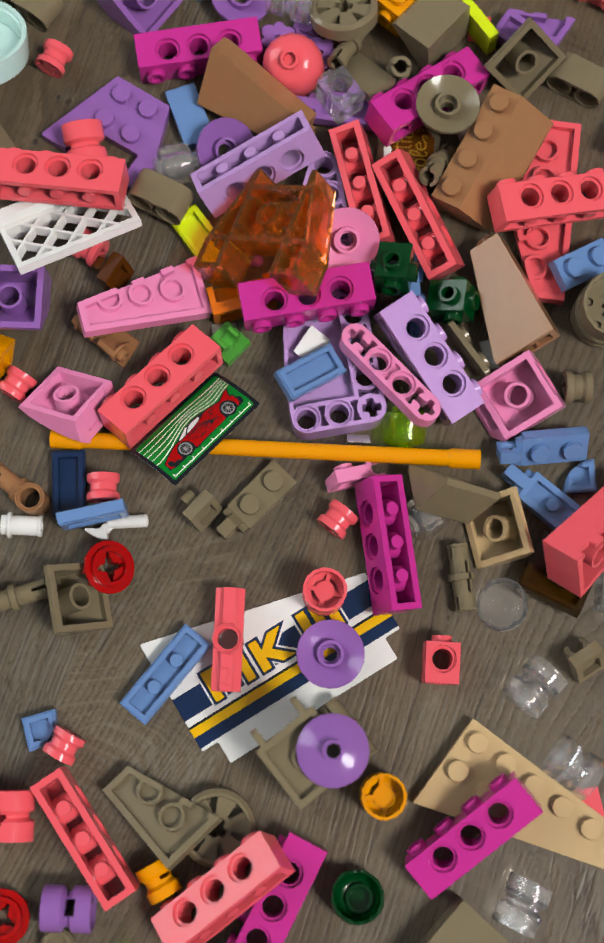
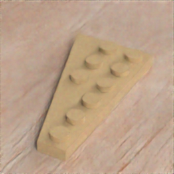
M474 718L467 724L412 801L415 804L456 817L462 812L461 806L469 798L476 794L480 798L490 790L488 785L494 778L502 773L508 776L514 771L539 801L543 813L512 837L604 869V817ZM494 803L490 806L488 812L494 817H503L507 813L508 807L503 803Z

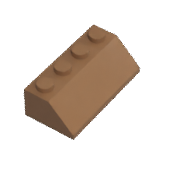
M493 84L480 107L476 121L469 127L431 195L436 208L492 235L494 227L487 195L501 180L513 178L516 182L522 181L552 128L553 122L523 96Z

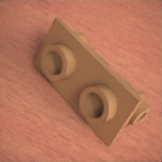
M77 313L71 323L75 325L74 329L77 332L83 334ZM127 331L86 337L110 356L111 360L116 361L123 368L126 367L140 344Z

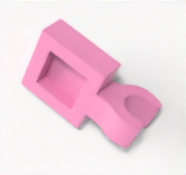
M365 462L363 465L353 466L352 463H344L333 468L334 471L325 480L328 493L355 488L354 484L376 475H386V473L377 474L372 471L371 466L378 463Z

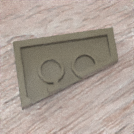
M127 766L102 790L169 870H172L223 821L218 816L130 766Z

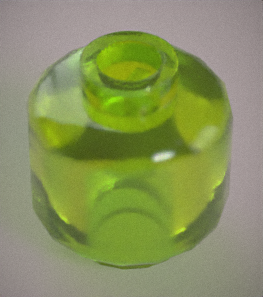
M392 406V411L387 412L383 419V440L385 444L395 447L414 448V446H421L426 441V427L415 425L396 406Z

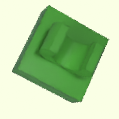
M228 320L210 337L221 347L223 363L228 367L251 346V341Z

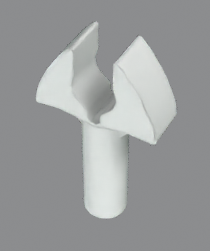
M146 514L129 515L127 518L108 521L97 529L85 528V531L91 536L105 541L109 540V533L113 529L147 527L149 519Z

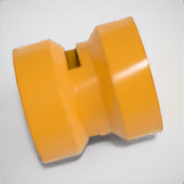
M159 859L135 873L139 883L145 884L148 890L146 896L151 906L182 888L178 877H174Z

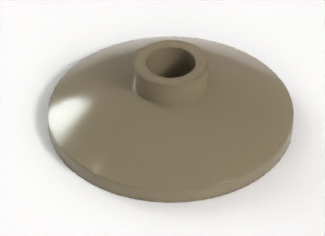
M438 75L426 81L420 88L416 98V110L420 120L429 129L441 134H457L467 130L476 121L480 111V98L476 89L467 80L455 75ZM447 107L452 112H445L442 108Z

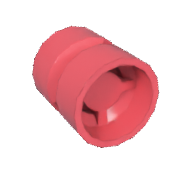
M81 119L67 122L61 126L64 145L71 148L67 151V154L81 153L89 156H108L105 147L99 145L105 139L101 120Z
M322 567L313 570L306 577L303 584L302 598L304 604L310 612L318 616H329L336 613L342 607L347 596L345 578L332 568Z
M31 789L0 790V843L34 841L35 820L30 818V813L35 810L36 798Z

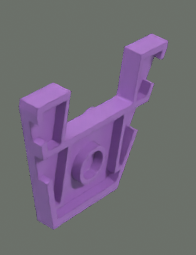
M117 76L42 133L44 141L67 154V151L71 148L64 145L61 126L67 122L81 119L101 120L105 135L104 140L136 158L128 169L129 183L127 190H130L142 168H149L155 171L159 149L162 147L171 109L169 105Z

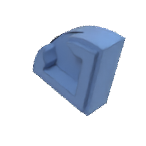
M594 459L581 462L567 474L562 486L563 493L568 495L597 492Z
M57 709L21 718L29 752L40 749L53 736V729L58 720Z

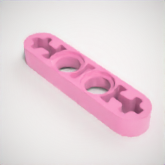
M357 323L346 326L339 340L342 352L412 423L420 427L432 425L441 412V405L438 399L365 326ZM358 336L361 339L360 343H349L350 337L354 339ZM368 347H370L371 349H369L366 355L363 357L361 355L363 350L366 352ZM372 357L382 358L386 362V369L375 370L371 367L369 359ZM395 380H403L409 385L410 391L406 394L398 393L394 390L392 383ZM414 393H416L418 397L416 398V400L413 399L412 403L409 404L408 401H410ZM428 406L431 409L429 413L426 412L423 415L419 413L420 407Z

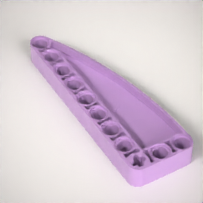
M324 151L325 156L308 165L299 197L321 202L328 209L326 212L328 214L337 208L347 207L336 157L331 152ZM323 167L329 169L330 172L321 174L316 170ZM326 196L334 197L337 201H335L334 203H325L322 200V198ZM291 232L285 275L328 268L321 262L316 253L314 235L310 237ZM345 233L341 236L340 240L343 244L349 245L353 241V236ZM339 289L331 293L336 299H344L348 296L347 293H343ZM303 295L298 299L305 305L313 304L316 301L311 295ZM349 314L339 315L335 320L329 322H318V319L305 321L303 325L294 328H287L283 325L284 367L301 358L294 352V349L309 327L313 326L330 339L328 344L331 343L347 370L344 375L291 403L288 401L291 427L294 435L301 440H313L371 430L379 427L385 417L386 400L384 393L374 383L369 386L360 385L356 378L359 375L365 374L340 349L339 340L342 331L346 326L350 325L344 317ZM369 315L359 316L361 321L357 324L365 326L372 333ZM358 336L354 339L351 337L349 339L351 344L355 342L360 343L361 341ZM377 357L370 358L369 363L371 367L379 370ZM367 406H371L372 410L376 411L375 417H370L369 412H365ZM334 411H342L348 419L343 423H335L331 420L330 414ZM309 416L315 421V425L312 428L304 429L297 422L301 417Z

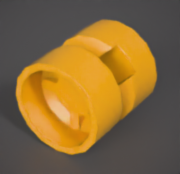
M375 772L369 774L362 781L359 787V800L361 806L370 816L378 820H390L396 818L403 811L407 803V792L399 778L387 772Z

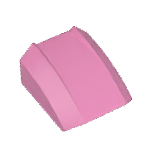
M530 350L525 351L477 382L483 391L481 397L485 403L474 410L490 437L499 441H508L566 408L561 395L537 357Z
M58 366L18 408L54 432L79 442L91 443V439L103 427L97 410L101 407L102 402L108 396L114 395L115 392L110 380Z

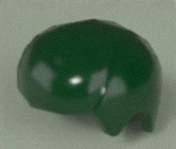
M362 869L344 871L338 876L331 887L330 902L335 914L343 922L360 926L369 924L377 919V916L384 907V891L379 880L369 872Z

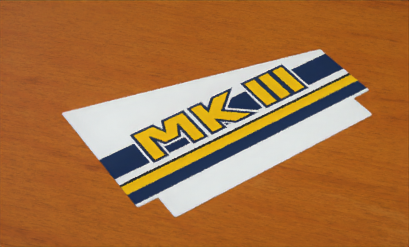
M366 573L345 579L347 596L344 603L336 613L329 616H318L310 612L304 604L302 593L246 610L244 614L241 692L211 691L214 621L192 628L212 646L170 698L202 751L219 743L228 760L233 762L259 746L250 734L254 728L267 741L300 715L290 702V699L294 696L297 697L306 710L311 706L316 710L333 697L339 696L397 659L386 637L399 630V626L391 614L373 616ZM323 620H338L348 624L359 634L364 645L365 658L361 671L353 681L339 688H322L311 683L302 674L297 662V646L302 634L311 625ZM225 631L219 638V644L224 649L235 647L238 641V636L233 631ZM177 633L140 645L151 664ZM328 648L324 651V658L327 661L336 659L337 654L334 649Z

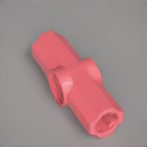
M236 587L216 588L214 632L212 636L211 691L241 692L246 589ZM225 631H233L238 636L237 644L231 649H224L219 644V638Z

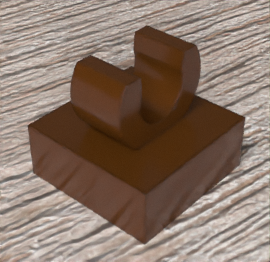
M114 251L108 260L98 256L91 265L92 268L99 271L96 278L106 291L125 287L135 273L124 256Z

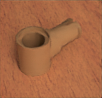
M0 462V488L9 494L8 498L26 515L43 516L50 508L49 495L38 484L32 483L27 478L21 479ZM32 493H39L40 500L38 504L34 507H26L25 501L27 496Z

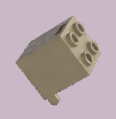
M294 696L290 699V702L300 713L295 720L267 742L256 728L250 734L260 745V748L255 751L301 811L324 792L327 787H322L312 782L299 766L296 754L299 735L311 720L320 715L313 706L306 710L297 697ZM336 743L329 744L326 749V753L330 758L338 757L341 751Z

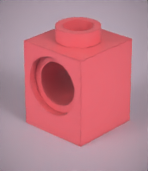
M432 635V641L426 640L423 642L421 683L459 685L461 643L452 642V636ZM435 651H444L449 656V665L446 669H439L433 664L432 657Z

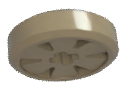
M312 0L309 7L311 25L319 35L330 40L349 41L360 38L370 32L376 25L378 20L377 0Z
M211 788L198 793L190 800L225 821L223 828L227 831L223 836L218 833L217 837L209 833L188 854L194 861L203 866L213 868L214 862L219 857L232 853L241 846V841L245 836L256 831L255 817L250 805L241 795L232 790Z

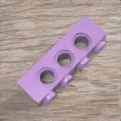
M300 110L192 172L190 176L197 193L213 217L217 218L309 164L314 163L326 154L303 111Z
M410 291L377 313L374 319L415 377L440 402L441 412L438 417L443 425H451L485 403L481 397L483 391L477 381L473 378L469 379L463 369L465 364L461 356L455 350L451 351L445 342L447 336L438 323L434 324L428 316L429 308L420 295L415 296L414 292ZM408 322H414L419 326L420 335L418 338H413L407 333L406 325ZM427 349H431L437 354L438 362L436 366L429 365L426 362L424 355ZM445 377L452 378L456 384L453 394L446 392L443 388Z

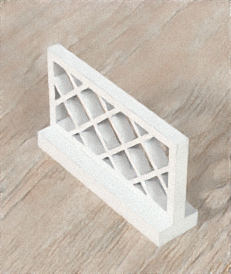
M127 195L123 211L22 201L0 209V235L20 275L142 226L141 219ZM86 211V213L84 214V216L78 215V214L83 213V212ZM96 211L108 213L104 220L93 218ZM117 214L130 217L122 222L113 221ZM56 223V225L54 226V228H49V227H48V226L53 225V224ZM67 223L78 224L74 232L63 230ZM87 226L98 228L97 232L89 235L83 234ZM37 235L47 236L43 244L33 242ZM25 236L23 240H17L18 238ZM57 238L68 240L65 245L60 247L53 246ZM26 251L37 252L35 257L23 262L21 260Z

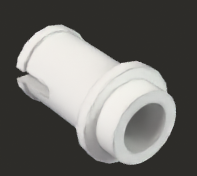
M8 512V515H1L0 534L7 535V538H12V535L42 537L43 516L13 515V512Z

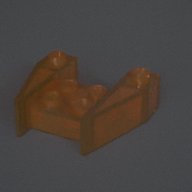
M257 169L206 237L193 267L215 287L238 289V283H242L254 255L275 256L269 274L289 294L316 296L329 264L336 192L317 170H312L306 185H276L262 169Z

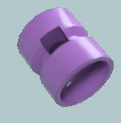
M46 883L40 902V931L61 933L67 927L73 934H92L96 919L97 897L90 886L75 885L72 890H69L66 884ZM70 902H75L74 916H69Z

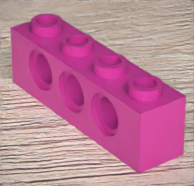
M257 16L134 34L142 84H160L165 80L177 78L188 80L198 75H204L211 47L224 37L234 42L262 66L263 48ZM197 51H204V52H205V53L202 54V55H195V54H194V53L197 52ZM168 55L175 56L174 58L169 60L163 59L165 56Z
M468 46L459 52L452 51L448 53L436 65L432 66V64L425 66L416 76L409 80L408 78L400 80L393 89L386 93L379 92L369 100L364 120L385 147L392 145L425 125L417 114L416 98L422 85L429 79L438 75H455L472 84L478 94L483 91L490 73ZM447 107L442 108V110L445 112H448V110H450Z
M369 261L238 283L245 331L252 330L253 333L268 332L272 327L285 325L287 328L299 327L305 321L318 319V322H329L335 320L337 316L350 314L352 317L364 316L370 310H374L376 303ZM341 289L348 296L344 299H336L331 293L334 290ZM303 295H311L316 301L313 304L305 305L298 299ZM272 300H278L283 304V307L279 310H270L266 307V304Z
M402 474L371 476L354 484L373 616L405 613L422 608Z
M514 771L508 776L505 773L498 775L489 783V791L480 798L477 794L469 798L461 806L462 812L453 819L450 816L444 818L434 827L435 833L426 841L423 838H419L407 848L406 852L408 855L405 856L404 866L431 900L543 813L539 801ZM494 803H503L508 807V811L503 817H494L488 812L490 806ZM467 825H475L481 832L478 837L468 839L461 834V830ZM439 847H447L453 852V855L448 860H439L435 857L434 851Z
M289 830L286 837L280 834L277 841L289 861L298 866L300 870L299 875L292 881L284 880L241 914L238 920L244 923L238 935L231 932L226 943H249L247 934L252 929H261L265 932L267 936L265 943H284L326 857L327 849ZM271 895L280 897L284 904L283 908L278 913L272 914L267 912L263 907L265 898Z

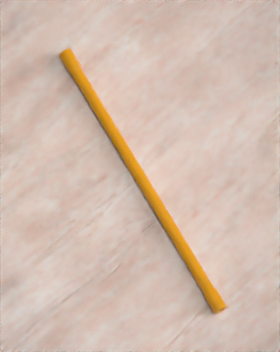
M52 430L50 431L49 443L51 448L131 450L112 433H96L91 439V443H84L65 437ZM223 439L209 453V455L447 466L449 468L480 470L481 450L458 448L444 450Z

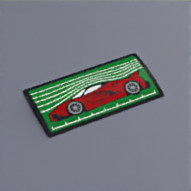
M213 373L130 450V453L149 464L173 485H177L259 406V402L227 378L218 373Z

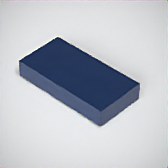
M85 450L52 452V517L56 518V513L87 506V455Z

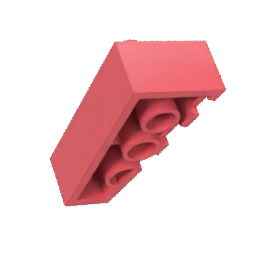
M604 486L543 540L547 578L580 598L604 571Z

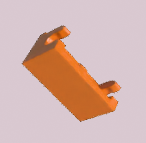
M269 272L262 274V278L254 280L270 278ZM238 283L213 289L212 286L206 288L215 325L225 323L227 320L230 322L243 318ZM277 300L268 302L266 307L270 310H277Z

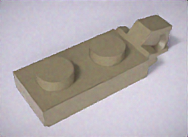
M273 459L227 505V508L222 512L227 518L216 528L217 533L227 541L238 529L243 534L248 529L252 530L296 486L297 482Z

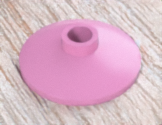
M353 207L337 208L326 214L319 222L314 235L316 253L321 262L328 268L368 261L370 264L376 257L379 249L380 236L374 220L364 211ZM345 233L353 236V241L349 245L343 244L340 240L341 236Z

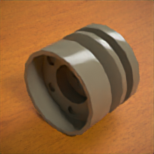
M604 272L591 280L577 295L571 305L570 312L572 328L579 339L592 348L604 349V317L602 315L604 313Z

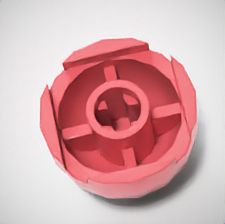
M297 33L280 35L274 39L265 50L262 67L296 96L307 97L321 83L325 69L323 55L316 43L305 35Z

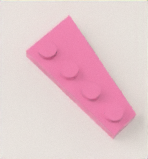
M196 256L186 259L185 263L173 267L171 265L163 268L158 274L144 279L141 277L133 280L130 285L120 289L113 288L77 302L76 307L84 338L207 319L212 314Z

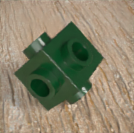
M380 241L377 260H372L370 265L372 280H375L377 293H384L388 296L406 295L410 292L411 282L417 283L419 264L415 262L413 243Z
M451 276L449 280H431L427 306L429 308L428 313L437 322L447 324L453 320L456 325H461L462 322L474 321L475 311L479 309L480 295L468 279L461 276Z

